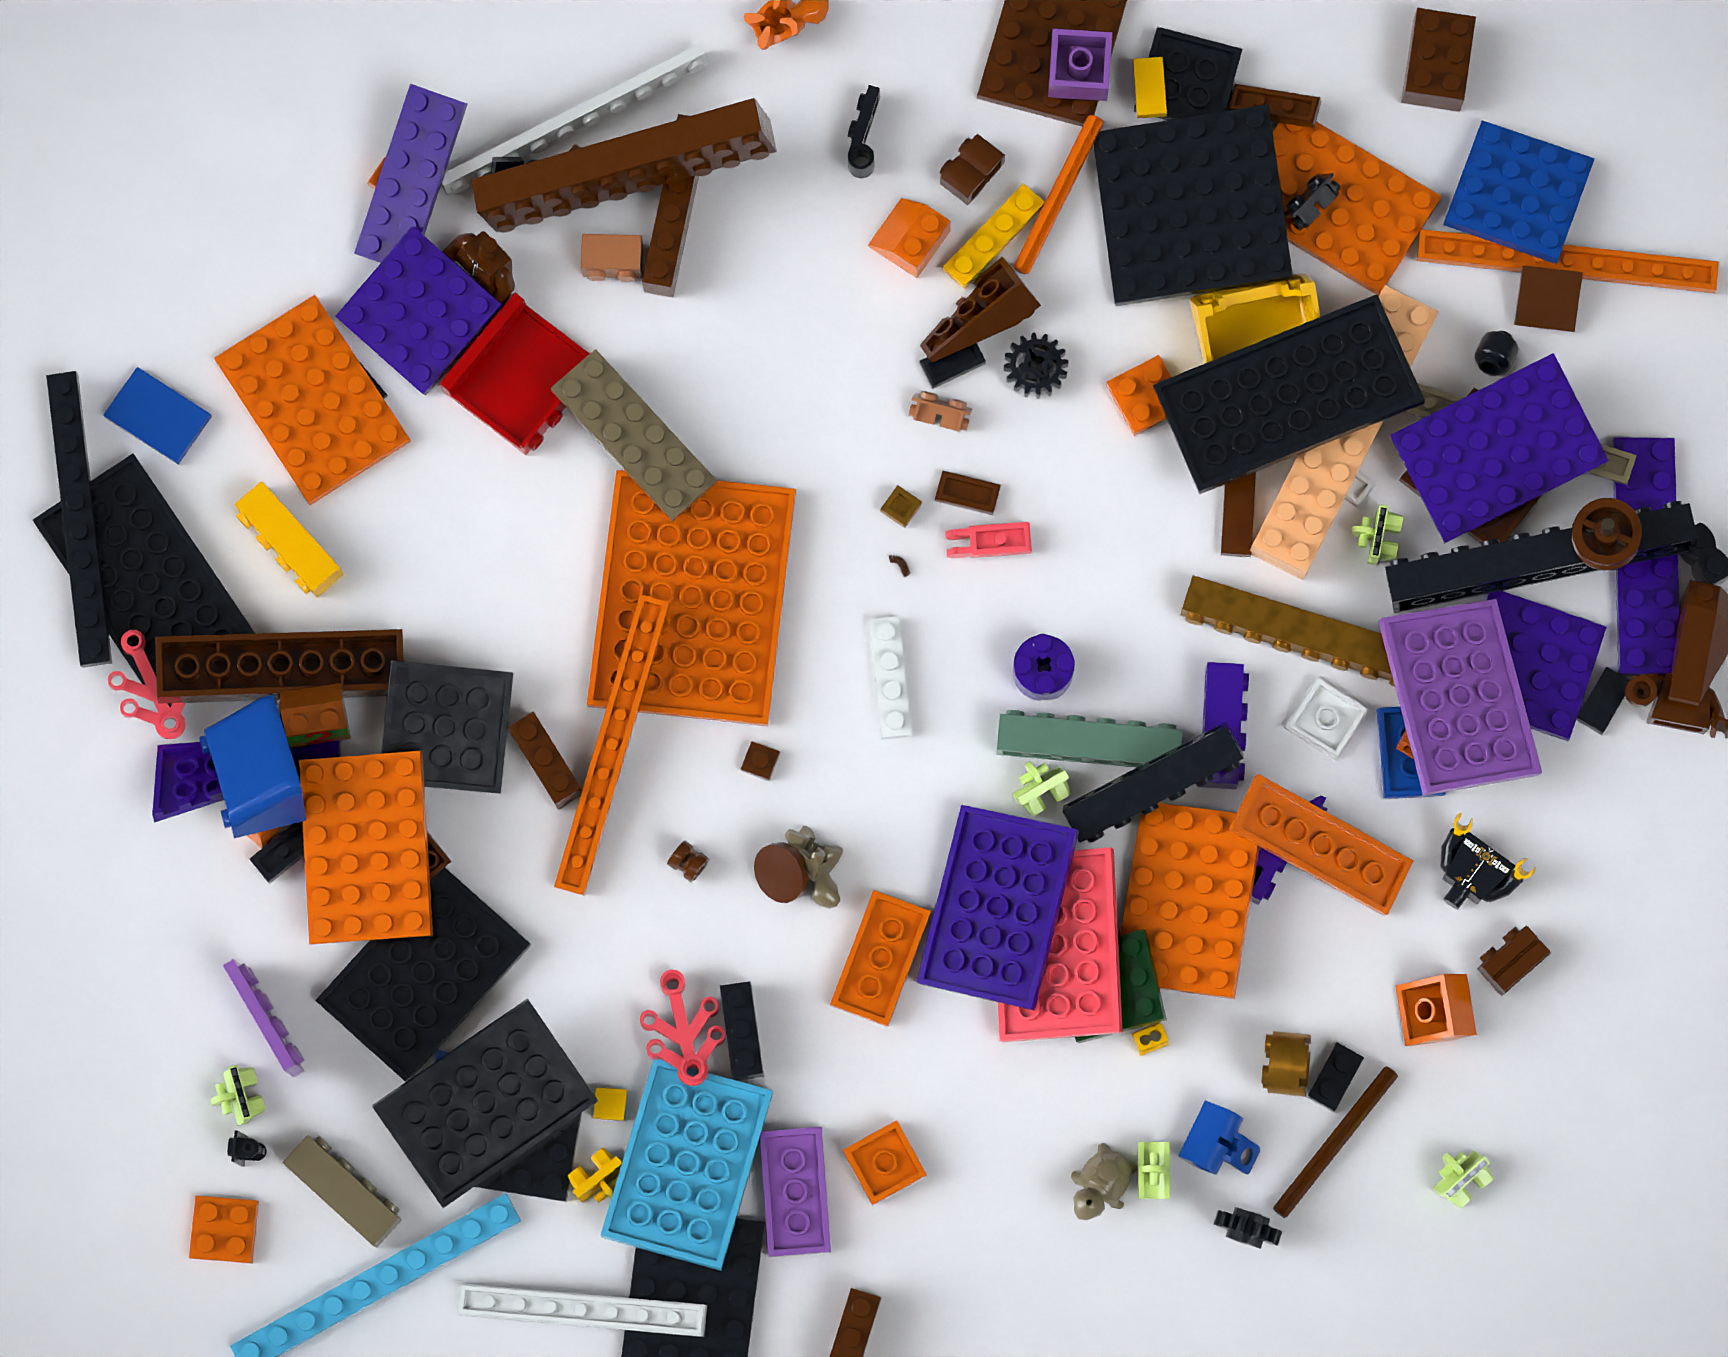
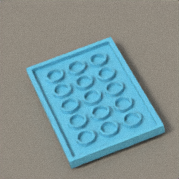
M660 1059L653 1060L601 1231V1238L721 1271L754 1161L761 1131L763 1130L773 1090L708 1073L706 1080L702 1084L688 1086L681 1082L678 1077V1070ZM692 1068L687 1070V1073L691 1076H695L699 1072Z

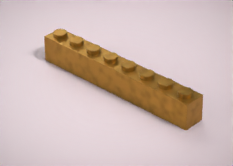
M1192 575L1180 616L1186 617L1185 621L1202 626L1203 623L1215 626L1214 630L1227 635L1235 632L1244 635L1243 639L1252 643L1260 644L1261 641L1273 644L1272 648L1281 652L1289 653L1290 650L1302 653L1301 656L1310 661L1319 662V659L1331 662L1333 668L1342 671H1348L1351 668L1360 671V675L1367 679L1377 680L1380 677L1389 680V684L1395 687L1381 633Z

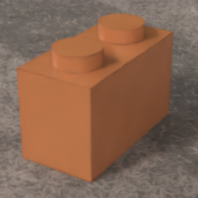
M582 234L580 268L583 277H587V279L592 281H603L605 277H615L623 282H631L635 278H642V235Z

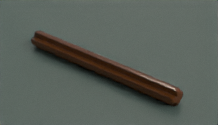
M1387 1066L1381 1070L1273 1207V1210L1283 1218L1288 1217L1398 1078L1394 1070Z

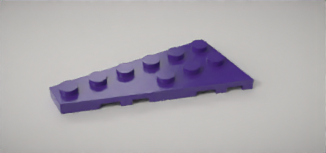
M341 740L290 748L298 776L300 775L299 760L340 757ZM200 742L157 745L152 809L154 823L224 800L213 760L209 753L203 754Z

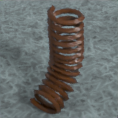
M889 555L890 563L895 562L899 566L902 575H904L903 577L910 575L911 572H909L910 570L907 567L906 561H904L905 559L897 555L896 557L893 555L892 559V555Z

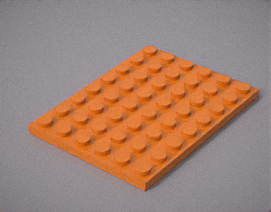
M616 470L587 707L607 708L640 594L668 601L670 606L638 712L768 726L796 489L717 480L713 487L672 522L625 471Z

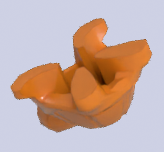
M770 0L757 13H745L744 20L753 28L755 36L758 38V47L761 50H767L774 44L780 43L792 36H797L805 28L806 22L819 24L823 21L829 9V0H800L797 4L792 0Z

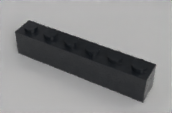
M1224 722L1063 805L1062 812L1071 828L1079 831V843L1085 840L1088 843H1092L1105 835L1104 830L1112 826L1115 829H1119L1132 821L1130 817L1141 812L1142 815H1146L1159 807L1157 803L1166 798H1169L1170 801L1176 800L1186 794V788L1194 784L1200 787L1214 779L1213 774L1221 770L1227 773L1241 765L1240 760L1244 759V753L1227 722Z

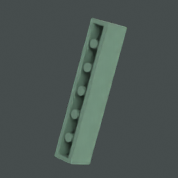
M1007 710L1006 714H1000L996 755L1139 767L1181 745L1183 730L1176 729V725L1166 723L1158 724V728L1146 727V723L1142 721H1128V725L1115 724L1116 720L1109 718H1098L1097 722L1085 721V717L1069 715L1067 719H1056L1055 715L1051 713H1037L1036 717L1024 716L1023 711Z

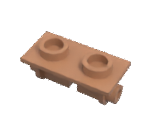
M921 391L920 395L916 393L913 395L911 400L916 401L917 405L911 404L908 414L914 417L913 420L934 425L936 415L938 414L942 415L940 427L957 432L967 430L969 419L964 418V416L970 415L973 409L966 407V402L952 398L949 402L938 400L937 394L927 391Z

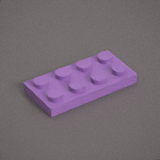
M234 959L224 964V969L283 1070L292 1077L304 1072L301 1063L305 1061L296 1045L293 1046L291 1042H287L285 1037L289 1035V1032L283 1022L270 1013L274 1007L267 995L262 993L260 989H256L255 984L259 983L252 969L247 967L245 963L239 964Z
M822 1127L761 1131L760 1146L768 1257L830 1253L831 1244Z

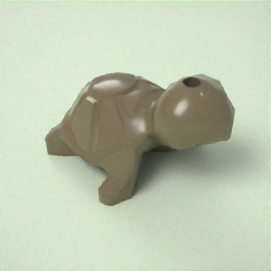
M803 826L799 832L789 829L785 833L788 844L795 847L805 860L806 864L803 865L805 873H809V880L813 882L812 899L819 906L826 908L836 907L840 902L838 887L829 873L838 863L843 849L839 846L837 848L827 845L822 847L815 843V834L808 826Z
M1104 1143L1098 1145V1152L1088 1160L1081 1173L1079 1174L1074 1171L1071 1174L1075 1184L1084 1188L1077 1191L1073 1197L1074 1213L1079 1220H1090L1100 1216L1105 1209L1104 1202L1108 1203L1111 1208H1123L1124 1202L1119 1199L1127 1190L1131 1175L1138 1171V1166L1134 1162L1127 1161L1121 1153L1112 1151L1108 1145Z

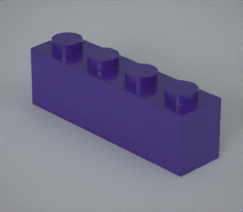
M1207 662L1205 667L1202 733L1227 722L1242 751L1246 749V733H1241V721H1247L1248 703H1242L1243 691H1248L1249 673H1244V664ZM1241 763L1239 767L1230 772L1224 773L1221 770L1213 774L1214 779L1200 787L1237 789L1239 781H1244L1245 763Z

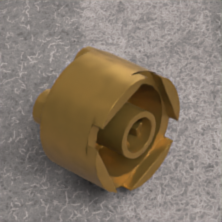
M1273 1031V1035L1266 1034L1265 1053L1266 1058H1269V1065H1263L1261 1084H1263V1088L1267 1089L1268 1093L1306 1097V1089L1303 1087L1308 1085L1311 1054L1308 1051L1309 1044H1311V1035Z

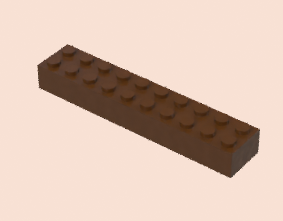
M751 98L471 179L477 213L496 232L505 233L513 231L515 227L520 225L538 224L548 217L566 216L572 210L579 208H594L600 202L607 200H622L628 194L635 192H650L656 186L663 184H678L684 178L691 176H706L712 170L722 167L733 168L738 166L740 162L750 159L761 160L768 157L769 154L777 152L770 118L757 100Z

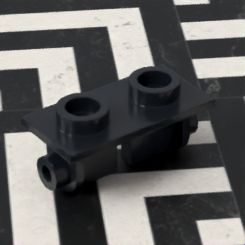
M1333 173L1316 174L1307 182L1306 186L1308 188L1301 196L1296 195L1286 205L1288 209L1285 211L1284 216L1285 218L1295 219L1292 224L1296 229L1300 231L1303 228L1307 229L1321 214L1314 206L1316 202L1322 209H1325L1339 195L1340 185L1334 180L1330 182L1334 176Z
M235 1130L234 1138H229L227 1154L232 1156L231 1162L245 1167V1160L260 1161L264 1159L267 1149L262 1143L248 1138L247 1135Z

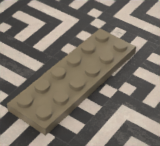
M596 349L551 388L554 395L672 522L717 483L715 477Z

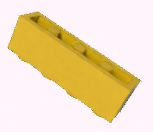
M262 481L234 504L240 512L236 515L238 520L247 530L252 526L259 533L255 538L266 551L272 548L279 555L275 559L276 562L286 573L292 570L298 576L295 583L306 595L311 591L318 598L344 575L336 562Z

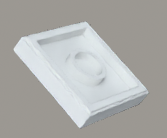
M1317 677L1285 729L1337 761L1369 711V708Z

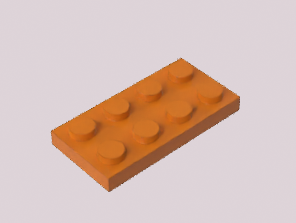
M873 890L830 1006L888 1027L931 911Z

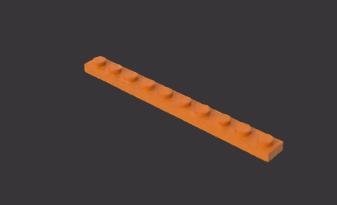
M1420 229L1416 260L1521 272L1522 265L1583 272L1582 279L1705 293H1715L1717 290L1719 261L1572 245L1563 246L1558 262L1555 264L1470 234Z
M643 594L639 596L554 884L556 888L585 895L670 606L668 601Z

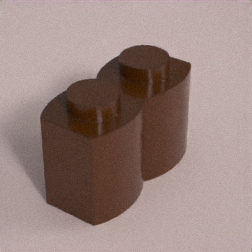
M979 134L975 135L972 139L969 137L965 139L958 149L959 156L953 161L951 159L947 160L939 172L941 174L940 185L966 205H969L977 197L984 186L1005 163V154Z

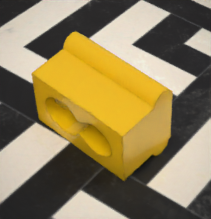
M1160 1022L1131 1033L1140 1056L1169 1045L1168 1037ZM1151 1032H1157L1160 1035V1040L1157 1042L1151 1040L1148 1045H1143L1140 1042L1141 1037H1149Z

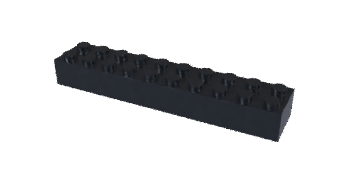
M1673 501L1664 504L1663 509L1652 511L1651 507H1645L1635 510L1641 522L1642 537L1637 554L1627 565L1695 551L1698 536L1690 503L1682 504V501ZM1573 524L1572 528L1560 530L1559 526L1543 529L1541 531L1542 534L1530 536L1529 533L1516 534L1511 537L1510 541L1499 543V539L1487 540L1481 543V547L1469 549L1467 545L1452 548L1451 553L1439 555L1438 552H1429L1421 555V559L1410 562L1408 558L1396 559L1390 562L1391 566L1385 567L1394 613L1600 570L1589 567L1577 556L1572 544Z

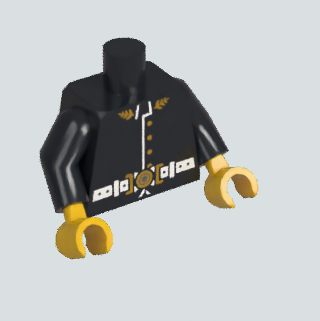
M1462 813L1456 815L1453 823L1454 828L1450 830L1441 846L1440 867L1445 872L1442 879L1452 886L1443 900L1456 910H1459L1467 898L1478 904L1481 900L1493 902L1509 896L1523 882V879L1529 878L1536 871V866L1530 872L1523 870L1522 864L1528 858H1523L1514 865L1470 833L1473 818H1471L1468 825L1463 826L1458 822Z

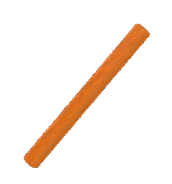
M1095 115L1087 117L1014 264V269L1024 275L1030 273L1103 126L1101 118Z

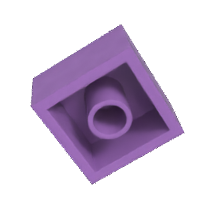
M1053 29L1048 97L1107 101L1112 32Z

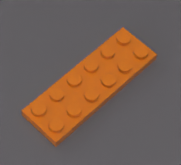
M1260 774L1255 775L1229 828L1232 832L1381 915L1389 914L1413 863V860Z

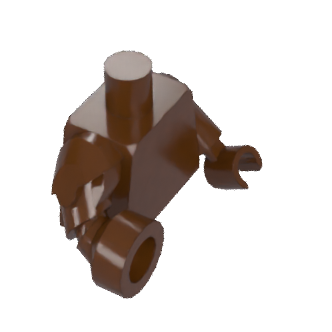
M1646 673L1633 677L1627 683L1625 697L1630 704L1635 707H1645L1653 701L1647 718V724L1698 734H1705L1711 725V738H1715L1716 731L1723 732L1725 738H1728V720L1725 719L1719 699L1710 686L1700 704L1695 706L1668 700L1671 673Z

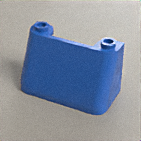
M274 695L261 697L204 729V736L199 737L203 754L209 753L213 760L226 807L225 810H221L223 824L225 828L231 827L234 839L306 821L299 777Z

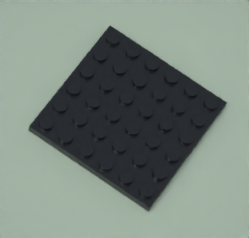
M1269 104L1099 131L1093 144L1115 306L1293 279Z

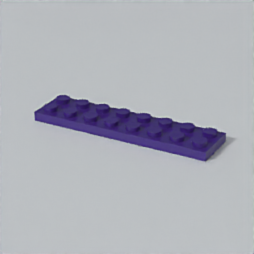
M1614 437L1612 440L1613 448L1637 455L1627 485L1613 481L1614 498L1627 503L1634 510L1651 507L1652 511L1663 509L1664 504L1676 501L1675 438ZM1678 554L1633 563L1616 569L1618 673L1622 676H1639L1656 672L1666 674L1672 672L1680 618Z

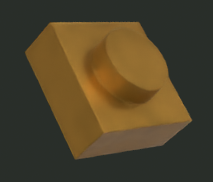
M897 485L881 507L880 512L906 528L921 507L922 501Z

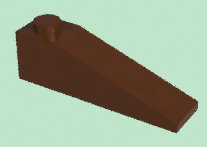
M1003 257L979 275L973 283L976 288L967 298L961 297L956 302L958 308L951 317L943 318L921 343L920 347L931 362H935L1018 325L1024 319L1031 317L1035 310L1041 306Z
M1690 580L1681 600L1668 700L1698 706L1728 655V594L1721 586Z

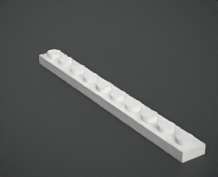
M701 42L445 172L441 184L447 195L461 193L472 183L471 179L491 174L493 157H523L531 152L533 154L545 150L549 143L557 139L565 140L569 138L578 128L584 125L585 127H590L599 122L600 117L610 112L612 114L618 113L626 108L628 103L636 99H646L653 93V90L661 86L669 87L675 84L679 77L687 73L694 74L699 72L708 63L705 47Z

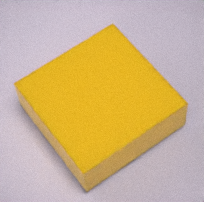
M596 1087L595 1097L598 1102L594 1104L593 1119L625 1121L627 1090Z

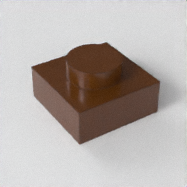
M751 741L741 766V771L770 781L780 751Z

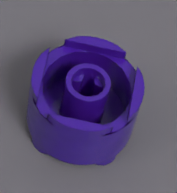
M1047 634L1033 636L1024 641L1016 651L1013 663V677L1016 686L1020 692L1032 700L1056 699L1067 691L1072 682L1075 660L1070 648L1061 639ZM1046 663L1049 665V672L1043 670L1041 673L1038 672V664L1044 665Z

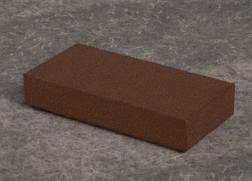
M942 470L935 501L993 515L1001 485Z

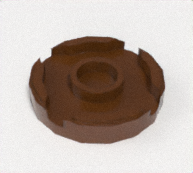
M785 842L767 845L761 848L755 857L754 872L759 887L769 898L776 902L788 903L801 897L807 890L809 873H805L803 865L806 863L803 856L795 847Z

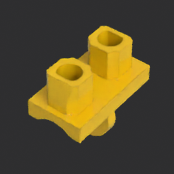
M604 1148L598 1150L591 1157L599 1168L591 1177L581 1166L568 1174V1178L575 1188L573 1193L582 1203L593 1194H595L593 1197L598 1204L608 1196L610 1199L612 1198L617 1182L615 1177L620 1172L622 1162L617 1156L613 1157Z

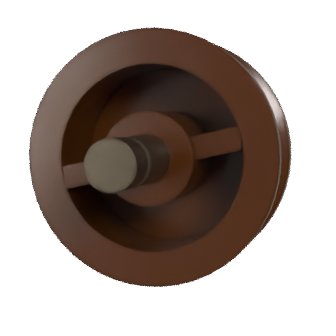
M1600 498L1589 502L1578 512L1573 523L1572 544L1577 556L1589 567L1602 571L1619 569L1627 565L1639 550L1642 537L1641 522L1635 510L1627 503L1615 498Z

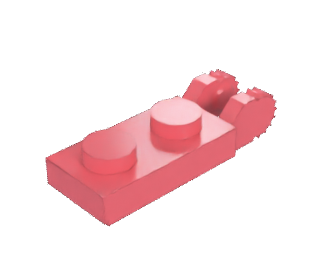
M1029 522L976 525L945 532L946 539L948 540L970 538V547L947 549L948 558H965L969 556L971 558L1032 553Z

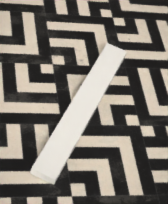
M461 1283L457 1315L698 1337H704L707 1305Z

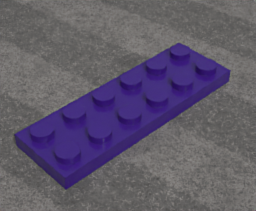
M414 84L409 85L354 254L381 263L412 226L425 235L468 103Z

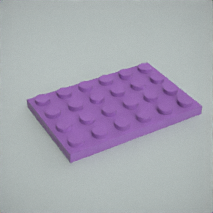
M1496 599L1384 617L1378 621L1423 796L1535 777L1542 773Z

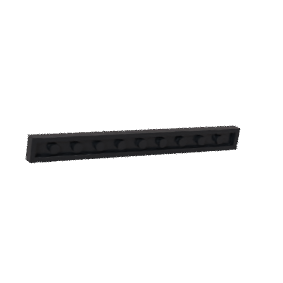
M76 371L46 375L79 662L82 668L112 664L79 376Z

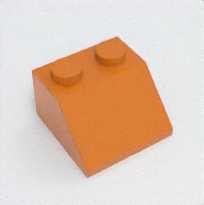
M901 198L872 238L868 247L915 278H918L950 233L951 220L926 204Z
M1442 974L1395 985L1405 1046L1451 1041L1477 1035L1467 974Z

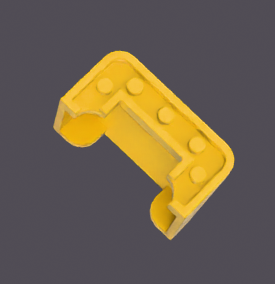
M1293 274V279L1218 290L1190 298L1191 310L1204 364L1321 317L1315 282L1306 274Z

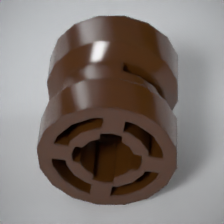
M685 840L673 852L667 865L674 870L679 869L683 872L684 878L692 883L702 873L710 859L703 853L698 854L695 852L693 845Z

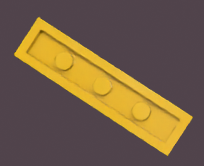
M1023 183L943 266V271L963 289H966L1040 212L1045 202Z

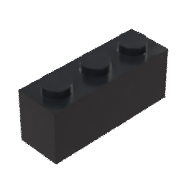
M751 981L720 985L732 1079L739 1081L764 1077Z

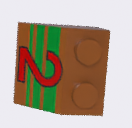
M341 683L280 692V710L290 748L351 739Z

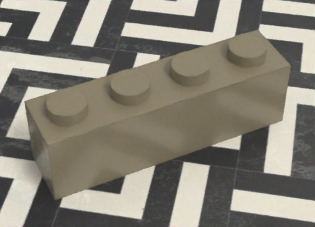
M307 1135L282 1163L372 1246L378 1248L402 1221L397 1215L400 1209L388 1198L382 1202L374 1194L377 1188L365 1177L359 1181L351 1173L355 1168L342 1156L336 1160L329 1153L332 1147L319 1135L316 1139Z

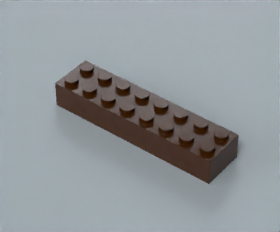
M402 629L155 637L158 704L254 701L269 695H274L275 700H280V692L337 683L342 685L344 698L387 696L390 660L404 661Z

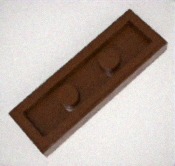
M1235 84L1227 111L1269 104L1272 122L1314 128L1321 106V98Z
M1256 472L1224 484L1220 554L1222 556L1251 557Z

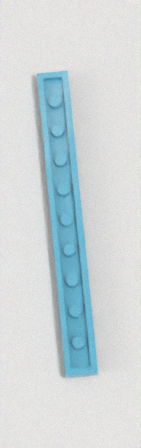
M505 1193L232 1344L230 1347L235 1357H278L521 1222V1219L508 1195Z

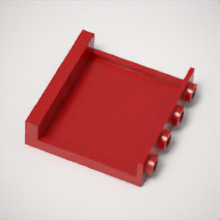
M514 293L439 384L445 394L523 454L527 455L530 450L535 451L544 440L542 435L549 427L554 428L563 417L561 412L566 406L554 395L551 388L590 353L529 308L525 300Z

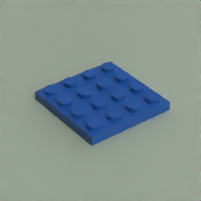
M1482 120L1443 225L1557 264L1595 158Z

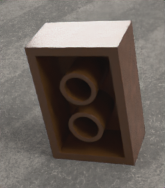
M1417 8L1413 19L1401 103L1460 112L1465 98L1476 16Z

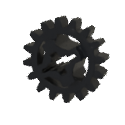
M1034 332L1031 335V340L1028 341L1022 335L1020 336V345L1011 343L1010 349L1013 353H1005V360L1010 363L1004 364L1003 370L1004 372H1011L1006 377L1007 383L1015 381L1014 391L1017 392L1021 388L1024 389V397L1026 398L1030 395V392H1035L1036 398L1040 399L1042 391L1051 396L1052 386L1058 389L1062 386L1059 378H1067V371L1063 370V368L1068 367L1069 361L1061 359L1065 356L1066 350L1056 349L1058 346L1057 339L1051 343L1047 342L1048 334H1044L1040 340L1037 339ZM1035 348L1044 349V350H1046V351L1043 352V351L1037 350V349H1035ZM1023 354L1024 362L1016 368V361ZM1031 359L1037 365L1041 364V373L1036 367H1031ZM1056 364L1055 373L1049 378L1048 369ZM1028 379V380L1034 381V382H1036V383H1030V382H1027V381H1025V380Z
M1238 1207L1234 1208L1233 1214L1218 1210L1213 1225L1227 1230L1225 1237L1261 1249L1263 1242L1277 1246L1283 1232L1269 1226L1270 1218Z

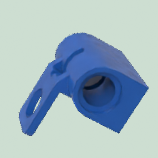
M1205 1100L1178 1156L1194 1167L1214 1175L1218 1174L1223 1161L1248 1175L1260 1153V1147L1238 1133L1244 1120L1243 1117L1227 1108ZM1246 1148H1249V1158L1242 1164V1153Z

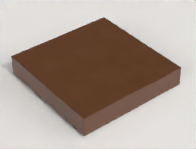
M1522 265L1514 325L1575 332L1583 272Z

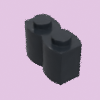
M1700 522L1695 525L1698 536L1695 551L1679 555L1691 566L1695 581L1718 586L1728 579V558L1721 550L1716 548V541L1711 530Z

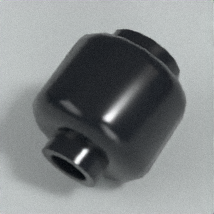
M1502 330L1491 331L1482 337L1475 351L1474 358L1483 373L1497 376L1507 373L1511 369L1519 347L1508 332Z

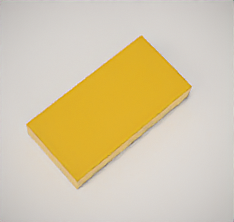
M1163 57L1133 59L1137 118L1166 117L1167 106Z

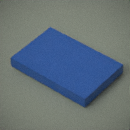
M138 367L103 414L107 420L179 465L212 418L209 412Z
M1377 708L1384 799L1445 796L1446 792L1423 796L1414 759L1396 749L1406 730L1401 708Z

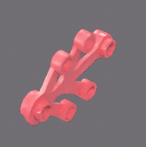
M129 630L123 634L121 646L126 654L133 656L146 685L127 679L124 673L120 671H114L108 676V685L112 690H123L153 701L158 713L139 707L134 699L128 698L120 704L121 714L126 718L135 717L155 725L157 733L162 738L176 739L183 734L186 727L185 718L181 714L185 703H172L171 707H169L168 703L158 704L156 676L144 652L146 647L145 637L138 630ZM130 637H137L139 639V643L136 646L128 645L127 641ZM120 676L123 679V683L115 686L111 683L112 678ZM131 703L135 706V711L126 713L123 710L124 706ZM167 719H174L176 725L174 728L168 729L165 727L164 722Z
M668 970L660 978V987L662 992L669 996L676 1028L658 1018V1015L652 1010H646L641 1014L640 1025L644 1030H655L680 1045L683 1057L665 1048L664 1043L659 1039H652L648 1042L646 1047L647 1055L653 1060L661 1059L678 1070V1077L682 1083L688 1086H697L702 1084L708 1076V1066L706 1063L716 1046L722 1045L726 1039L725 1030L721 1026H712L707 1031V1040L695 1054L693 1042L708 1019L717 1015L719 1004L713 997L704 998L700 1003V1010L690 1025H688L681 995L685 988L684 976L678 970ZM675 981L678 983V987L676 989H669L667 984ZM707 1003H712L715 1005V1009L713 1011H706L704 1006ZM648 1016L655 1019V1022L651 1025L644 1023V1019ZM713 1032L722 1034L719 1040H713L710 1036ZM654 1045L662 1048L657 1054L650 1051V1048ZM695 1067L699 1072L697 1075L691 1076L687 1073V1070Z

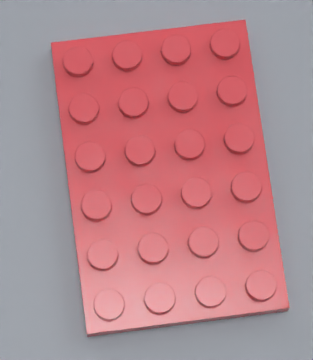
M1113 848L1074 851L1035 1011L998 1003L999 1041L1004 1043L1123 1033Z

